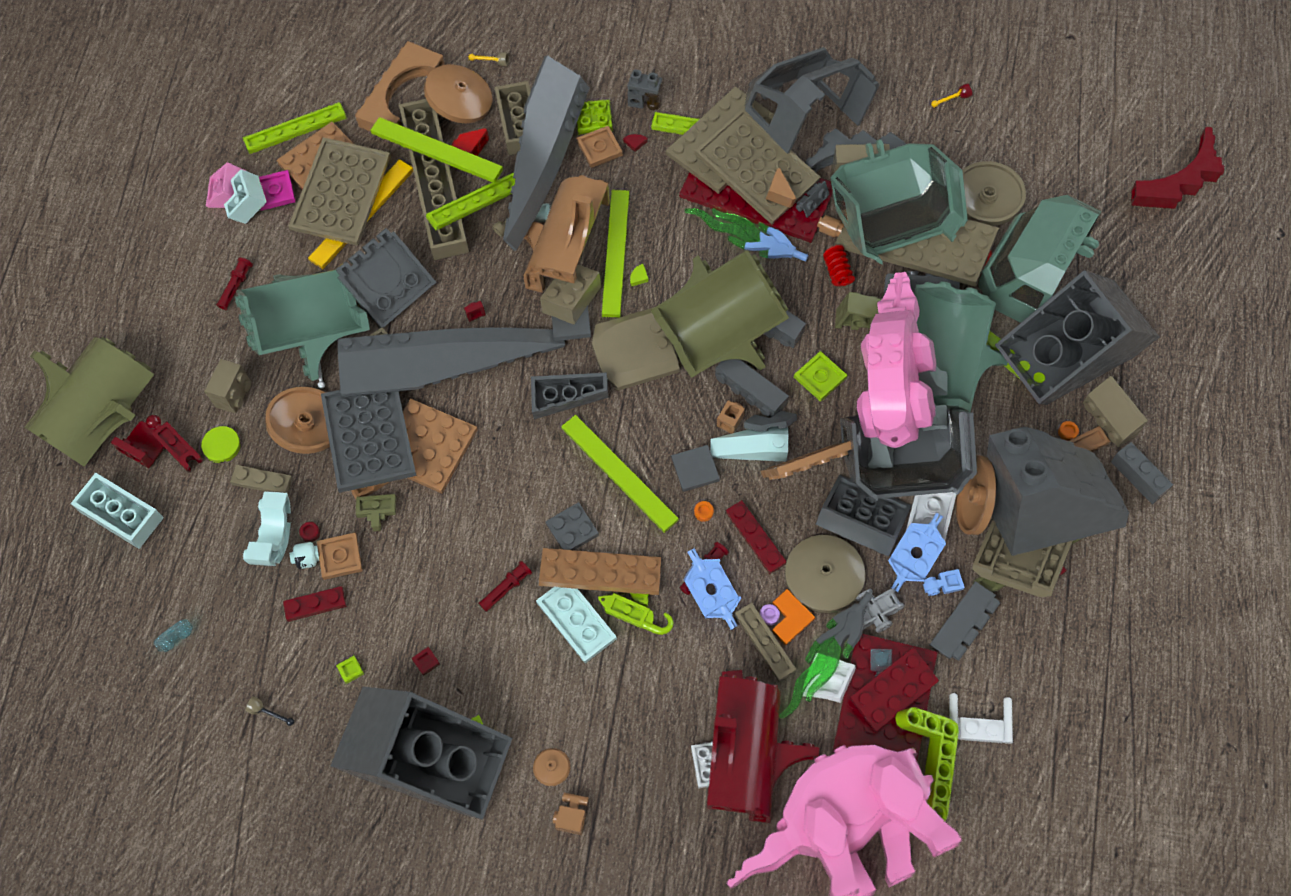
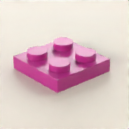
M288 170L259 177L266 203L260 208L261 211L296 202Z

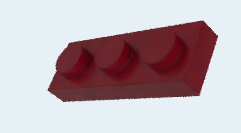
M342 586L283 601L285 617L288 622L347 607Z

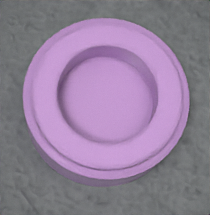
M767 604L761 608L760 616L766 625L771 626L778 622L780 612L776 606Z

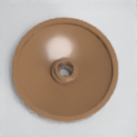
M442 65L433 69L426 78L424 84L426 100L444 118L458 123H474L483 119L488 114L492 105V93L486 81L474 71L459 65Z
M295 387L275 396L267 407L265 418L266 428L270 437L279 446L296 453H316L329 448L330 444L321 394L326 392L311 387Z
M976 455L977 474L972 480H969L960 494L956 495L955 499L956 517L959 527L968 535H979L986 529L995 504L996 480L994 469L990 460L980 455Z

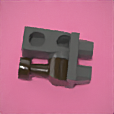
M634 69L627 85L628 106L643 109L646 97L648 96L647 107L650 110L659 109L661 101L658 96L662 87V78L658 77L657 73L651 72L646 75L642 74L640 70ZM633 99H637V100L639 101V103H636V102H634V101H632V100H633Z

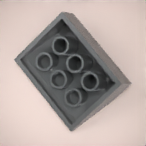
M839 475L821 508L816 525L889 557L911 505L893 497L880 498L877 502L851 479Z

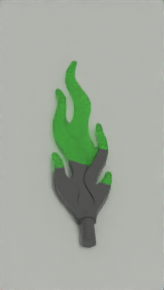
M866 592L858 604L855 603L850 608L840 612L827 623L826 627L829 631L815 640L805 660L807 663H810L817 652L818 655L811 666L797 679L791 703L779 715L781 719L792 714L799 706L807 685L815 676L820 674L807 690L806 700L808 702H811L813 695L829 681L837 669L841 651L847 639L843 656L846 659L849 657L850 652L862 636L866 613L865 607L872 599V594Z

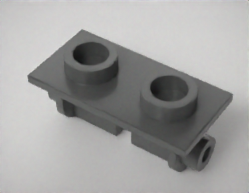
M823 181L822 184H814L807 192V196L804 195L796 203V209L798 211L803 210L806 217L830 195L826 181Z

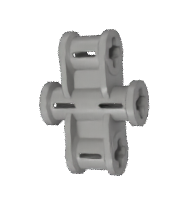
M894 588L875 598L874 596L865 607L866 613L863 630L874 624L876 632L879 633L893 624L891 621H888L887 617L897 613L905 606L898 600ZM872 589L859 594L856 597L857 601H860L866 592L872 594Z

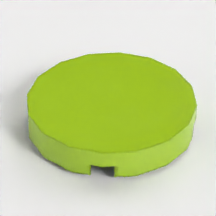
M218 426L205 434L201 448L204 455L210 461L215 463L227 462L238 454L241 446L240 438L232 428Z

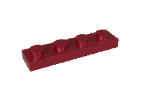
M742 500L726 510L727 516L769 574L786 565V560Z

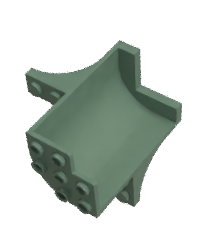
M336 270L299 276L273 275L274 281L272 283L236 290L237 296L234 297L236 306L241 310V314H239L240 324L246 329L248 335L246 336L247 344L251 347L252 351H255L258 355L301 346L299 347V354L301 359L304 358L305 363L302 366L303 372L311 381L319 379V363L324 351L330 344L343 336L370 330L367 313L357 306L356 299L338 280L337 277L340 275Z
M943 281L939 284L925 282V284L916 285L914 295L917 297L920 309L917 320L919 333L925 334L933 341L936 366L941 371H946L948 375L947 395L933 396L934 404L946 405L947 408H956L970 412L978 381L985 370L990 366H1007L1008 363L1000 351L992 350L989 345H986L996 303L990 300L989 296L978 293V290L975 288L960 290L951 287L950 283Z

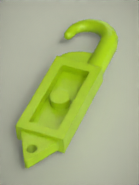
M615 593L609 596L598 597V600L605 608V613L641 629H646L658 635H664L673 628V618L668 613H664L668 620L667 626L659 627L653 624L654 614L645 606Z

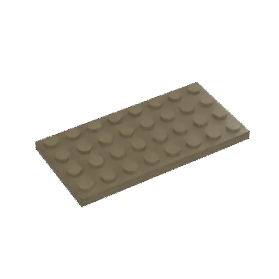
M910 204L862 220L864 240L871 245L935 224L944 213ZM968 219L963 227L961 226L955 234L956 238L953 242L944 234H940L879 254L878 256L885 262L976 287L999 233V227ZM844 226L835 245H843L844 250L863 255L853 244Z

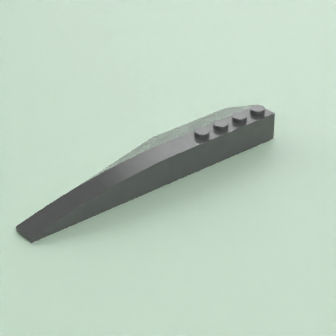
M545 56L524 107L526 116L525 120H522L521 125L523 135L519 138L520 151L517 152L513 175L515 185L511 187L513 198L508 206L510 216L506 219L503 240L513 251H516L523 241L554 182L590 89L580 75L549 56Z
M459 328L338 339L341 397L421 389L426 384L441 383L440 380L450 377L451 379L459 378V375L464 373L473 374L497 367L499 363L505 361L511 363L519 357L525 356V358H528L537 352L545 353L565 347L564 340L554 341L553 330L534 328Z

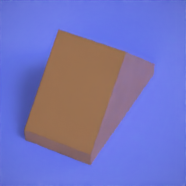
M779 168L776 170L766 199L790 208L793 207L796 197Z

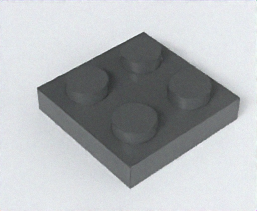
M579 502L545 521L562 550H575L599 536L598 531Z

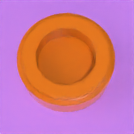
M1066 421L1059 427L1058 434L1061 439L1070 441L1077 437L1079 428L1074 422Z
M701 501L696 504L694 515L699 521L706 522L713 517L714 508L711 503Z

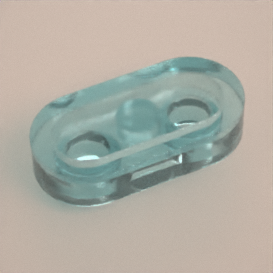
M187 619L181 620L157 637L153 644L159 652H167L179 640L187 638L191 634L193 626Z

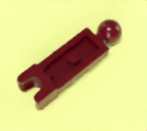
M150 415L147 417V427L155 429L152 433L154 438L174 457L186 472H191V468L188 465L190 460L202 463L203 459L168 422L161 425V418L159 416Z

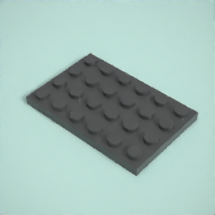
M341 390L321 394L339 493L416 476L399 391L342 397Z

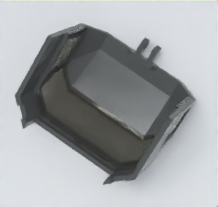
M947 408V429L923 431L922 428H918L919 434L916 441H911L894 448V462L891 468H869L868 447L871 439L864 437L859 416L840 418L842 443L851 441L852 449L848 450V455L843 456L851 480L877 502L880 498L949 492L959 495L964 489L963 487L977 474L974 417L972 412Z

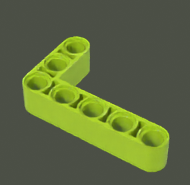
M918 708L901 710L895 717L896 723L901 729L930 738L925 775H932L934 781L930 786V795L926 802L945 821L949 811L959 733L958 725L952 719Z

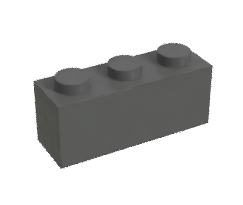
M1132 442L1117 452L1111 461L1151 504H1154L1163 497L1173 486Z

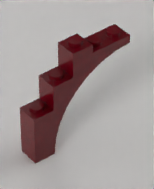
M1213 127L1204 128L1199 139L1197 156L1186 168L1165 178L1135 181L1131 189V206L1175 209L1178 202H1181L1182 195L1196 196L1199 189H1202L1204 181L1217 182L1219 177L1223 175L1225 167L1222 165V157H1216Z

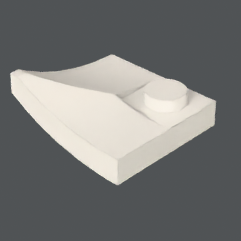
M816 653L803 688V696L823 698L841 703L856 670L855 665Z

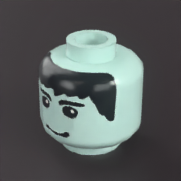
M312 542L296 544L293 547V552L289 553L291 564H296L298 569L315 567L317 561H320L317 545L314 546Z

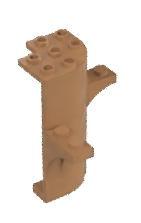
M583 175L567 178L561 182L544 225L540 222H533L524 237L533 249L532 256L524 273L526 289L543 293L545 288L543 275L575 283L577 278L576 268L601 204L608 206L610 203L608 183L603 180L590 179Z

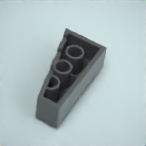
M785 311L789 318L764 333V335L780 341L782 345L794 349L805 331L806 323L789 311Z
M607 372L532 376L531 398L534 419L609 398Z

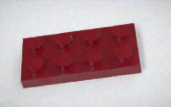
M913 647L852 694L849 699L875 732L894 718L899 711L904 710L939 682V680Z

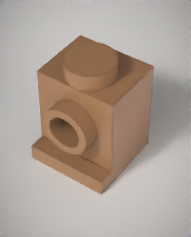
M728 400L717 418V427L731 434L735 433L745 414V408L737 402Z

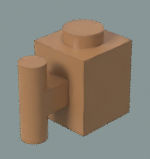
M563 793L562 801L570 802L569 807L560 806L559 811H555L553 824H556L555 828L558 831L582 835L586 812L585 810L578 809L579 805L587 806L589 797Z

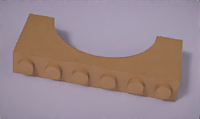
M408 41L401 48L396 59L392 61L389 69L384 72L380 82L375 85L371 95L366 98L364 105L357 111L355 117L358 126L371 132V128L379 117L402 126L400 118L393 115L389 110L391 96L404 82L416 77L428 76L436 67L445 65L443 55Z

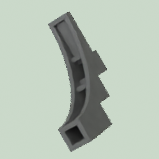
M835 128L832 132L825 134L823 146L818 149L812 158L809 157L805 164L816 173L832 165L835 145L876 144L877 140L864 130L859 134H855L850 140ZM891 131L879 139L882 140L883 144H889L890 149L906 145L904 141Z

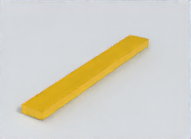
M399 159L384 175L368 220L414 172L413 167ZM326 238L308 257L309 261L324 269L347 243Z

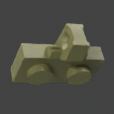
M395 494L356 497L357 518L367 517V520L371 521L373 531H381V520H385L386 516L396 515Z

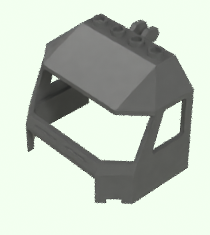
M823 47L776 63L749 83L746 93L745 111L788 154L795 143L807 114L812 110L810 106L817 99L821 101L826 94L841 111L859 126L880 85L876 81L875 76L859 60L854 58L841 62L834 60L826 48ZM839 72L849 77L841 98L823 82V78ZM797 79L785 93L779 91L784 83ZM757 93L761 94L762 99L766 100L769 98L778 104L770 125L752 107Z

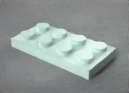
M553 587L536 600L539 607L584 663H587L617 639L616 635L578 589Z

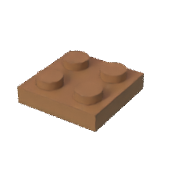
M609 126L577 137V143L590 168L623 156L622 150Z
M356 533L317 541L321 574L324 580L363 571Z

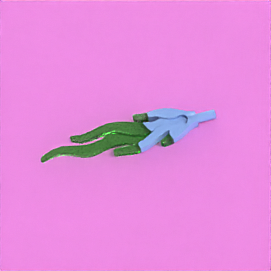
M689 208L684 210L685 213L699 216L715 231L739 237L741 240L728 236V241L744 250L759 251V256L772 259H792V257H795L805 262L808 259V255L797 251L796 247L791 244L782 232L761 222L758 223V227L764 233L746 218L722 213L715 208H712V213L716 218L732 222L733 224L720 222L700 209Z

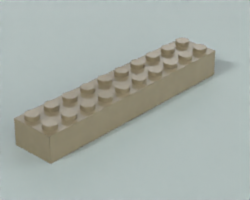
M426 99L399 105L404 127L443 142L437 112L429 105ZM409 149L434 260L469 253L462 219L438 230H435L426 219L427 213L457 199L449 165Z

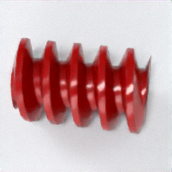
M843 245L832 246L823 254L831 282L834 286L838 287L849 285L855 280V277L852 276L853 271L850 270L851 265L848 263L849 259L846 257L847 254L844 251Z

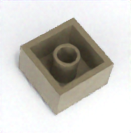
M220 359L204 392L216 408L236 414L238 408L243 404L246 392L251 388V380L240 364Z

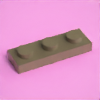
M236 465L230 483L235 486L265 492L288 493L293 478L290 475Z

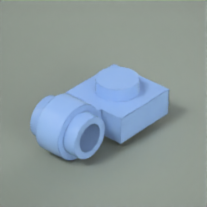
M959 569L939 573L938 580L935 577L926 578L923 584L925 593H928V596L939 594V589L941 588L944 594L961 591L965 588Z

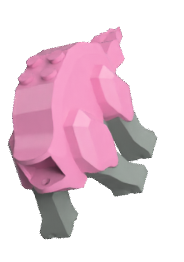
M897 272L894 278L890 279V284H888L883 299L877 303L879 314L875 315L871 322L870 332L861 343L862 355L867 369L868 390L862 392L858 398L857 412L864 437L871 439L868 447L869 468L893 467L894 448L911 441H916L919 434L918 428H922L923 431L947 429V406L935 405L933 396L947 395L948 375L946 371H941L936 366L933 341L925 334L919 333L917 320L920 309L917 297L911 290L910 279L906 272Z

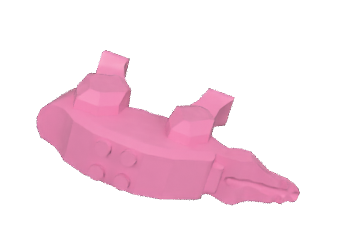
M876 745L851 746L848 748L841 746L835 749V754L829 757L826 754L817 757L814 760L815 763L797 780L785 806L783 818L777 823L776 833H772L767 837L763 851L745 860L742 870L736 871L735 878L729 879L727 883L732 889L750 876L775 871L794 856L802 854L820 858L831 880L829 896H872L876 889L864 869L857 851L863 849L877 832L880 834L886 859L885 881L888 887L912 877L915 873L911 864L909 831L927 844L933 857L958 847L962 840L957 831L950 827L927 804L930 786L934 779L932 775L923 776L915 759L917 753L914 748L895 752Z

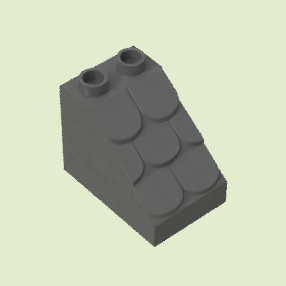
M1084 270L997 342L995 346L1038 404L1048 405L1113 368L1133 359L1160 337L1115 280ZM1021 361H1027L1030 364L1028 371H1025L1022 367ZM1037 372L1043 373L1045 376L1044 382H1035L1033 379L1034 374Z
M1020 427L989 435L987 458L993 466L996 480V496L992 518L1012 556L1126 527L1129 511L1095 453L1076 447L1073 442L1052 437L1046 432L1029 427Z
M363 686L330 766L468 817L483 820L513 738L412 692Z

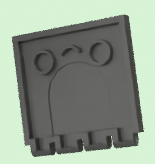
M387 228L376 235L380 243L373 238L362 247L366 253L365 255L361 250H358L348 259L352 266L345 261L336 269V272L340 275L337 277L338 280L380 328H384L436 283L394 231L390 233Z

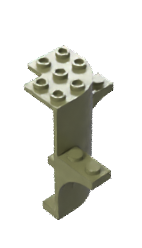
M746 250L712 271L706 260L702 261L699 255L692 259L694 264L693 272L684 287L671 298L651 309L655 320L673 344L683 367L691 378L710 366L729 359L745 360L755 365L759 371L764 369L766 366L762 360L765 357L760 349L756 351L755 347L757 345L754 339L784 322L789 317L785 312L788 310L786 304L755 254L751 256L749 251Z
M94 337L68 372H66L68 369L60 362L53 363L50 360L51 356L42 350L40 353L34 350L30 355L43 371L46 380V393L40 408L24 428L84 467L115 429L127 421H132L135 414L131 412L133 408L130 406L154 376L150 372L151 367L138 360L135 361L136 357L133 354L114 347L115 343L103 337Z

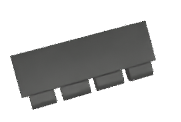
M975 581L929 646L948 659L953 657L960 661L967 651L962 642L970 646L979 634L973 627L982 630L990 619V616L985 611L993 614L1000 605V602L995 599L996 595Z

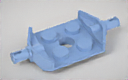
M935 513L932 521L928 524L911 523L888 560L897 575V579L891 587L892 589L894 588L895 591L899 592L905 581L924 582V579L946 545L937 530V526L943 516ZM913 547L921 548L922 556L920 558L912 557L911 550Z
M695 548L691 549L687 553L693 563H691L692 566L687 572L684 581L705 618L725 619L730 630L737 627L738 624L734 620L732 613L741 600V596L738 597L719 563L720 559L702 560ZM708 584H713L716 588L713 595L708 594L706 591Z

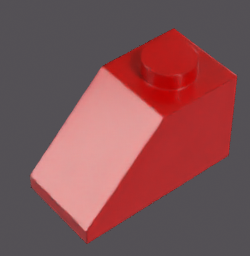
M483 128L460 134L452 142L451 146L478 156L489 141L487 129Z

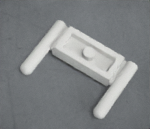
M955 693L950 694L949 719L954 720L958 725V739L1013 743L1012 699L1006 697L1003 700L1004 721L958 718V695Z

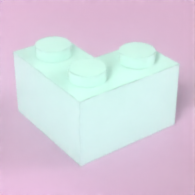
M240 169L230 180L234 194L224 206L228 218L246 224L264 206L266 199L259 177Z

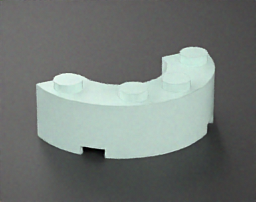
M264 491L263 498L259 500L258 504L261 512L259 537L256 542H249L248 548L244 550L243 559L251 565L276 566L275 563H280L283 559L289 541L291 523L287 522V513H291L290 501L287 493Z

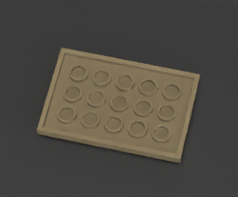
M734 87L666 150L667 156L718 194L728 184L694 153L698 147L742 108L745 109L746 94L737 87ZM754 100L752 107L770 125L774 114Z
M744 108L698 147L694 153L771 224L789 209L786 206L766 199L777 169H781L796 197L794 204L821 178L792 151L787 154Z
M323 137L289 223V229L358 246L391 158L390 152Z

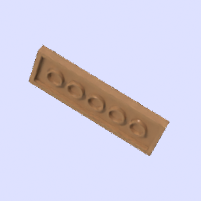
M543 548L539 586L659 595L661 557Z

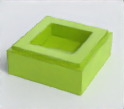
M355 655L336 665L346 684L364 675Z

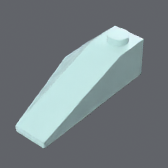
M778 426L769 427L767 431L763 432L748 429L712 438L710 445L712 458L786 462L788 455V427L779 429Z

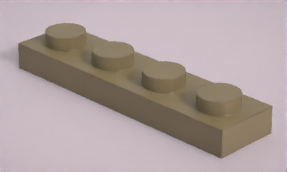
M750 603L735 612V617L778 682L795 673L796 668L754 605Z

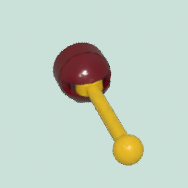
M966 83L959 87L958 93L938 101L934 100L931 105L932 107H937L938 104L957 96L963 99L971 97L972 89Z

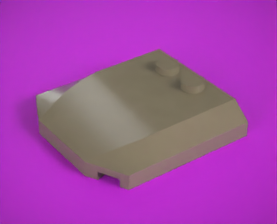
M653 308L595 325L592 347L601 373L607 372L608 381L615 386L617 391L680 372L671 341L655 320L651 311Z
M993 519L972 569L982 578L1038 597L1052 596L1073 541L1012 556Z

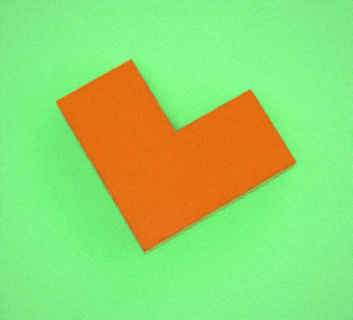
M788 589L772 603L785 616L772 629V632L785 645L789 644L815 620V616Z

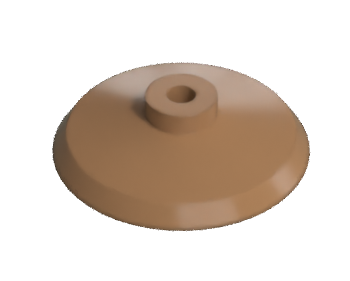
M555 748L540 752L533 764V772L536 779L547 786L559 785L565 781L570 772V761L567 755Z

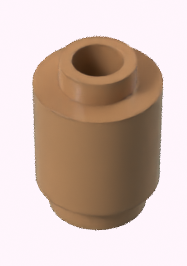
M825 215L824 218L821 217L819 219L817 227H819V232L835 238L841 234L844 224L841 220Z

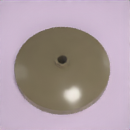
M992 161L973 163L963 169L967 218L969 220L994 226L1007 223L1020 213L1026 199V189L1022 179L1013 169Z
M817 535L801 541L791 551L786 562L785 580L788 590L807 609L819 613H833L850 606L861 593L865 581V567L857 550L848 542L835 536Z

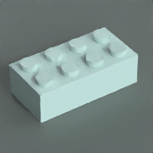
M97 473L92 476L71 502V505L80 513L138 549L141 548L164 518L155 508Z

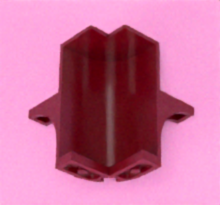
M725 674L724 677H719L707 809L748 813L749 821L770 823L773 789L778 778L790 766L802 761L815 760L819 756V748L814 747V744L802 743V746L793 745L794 743L791 741L777 743L781 691L777 685L759 682L758 678L752 676L742 679L737 678L736 675Z

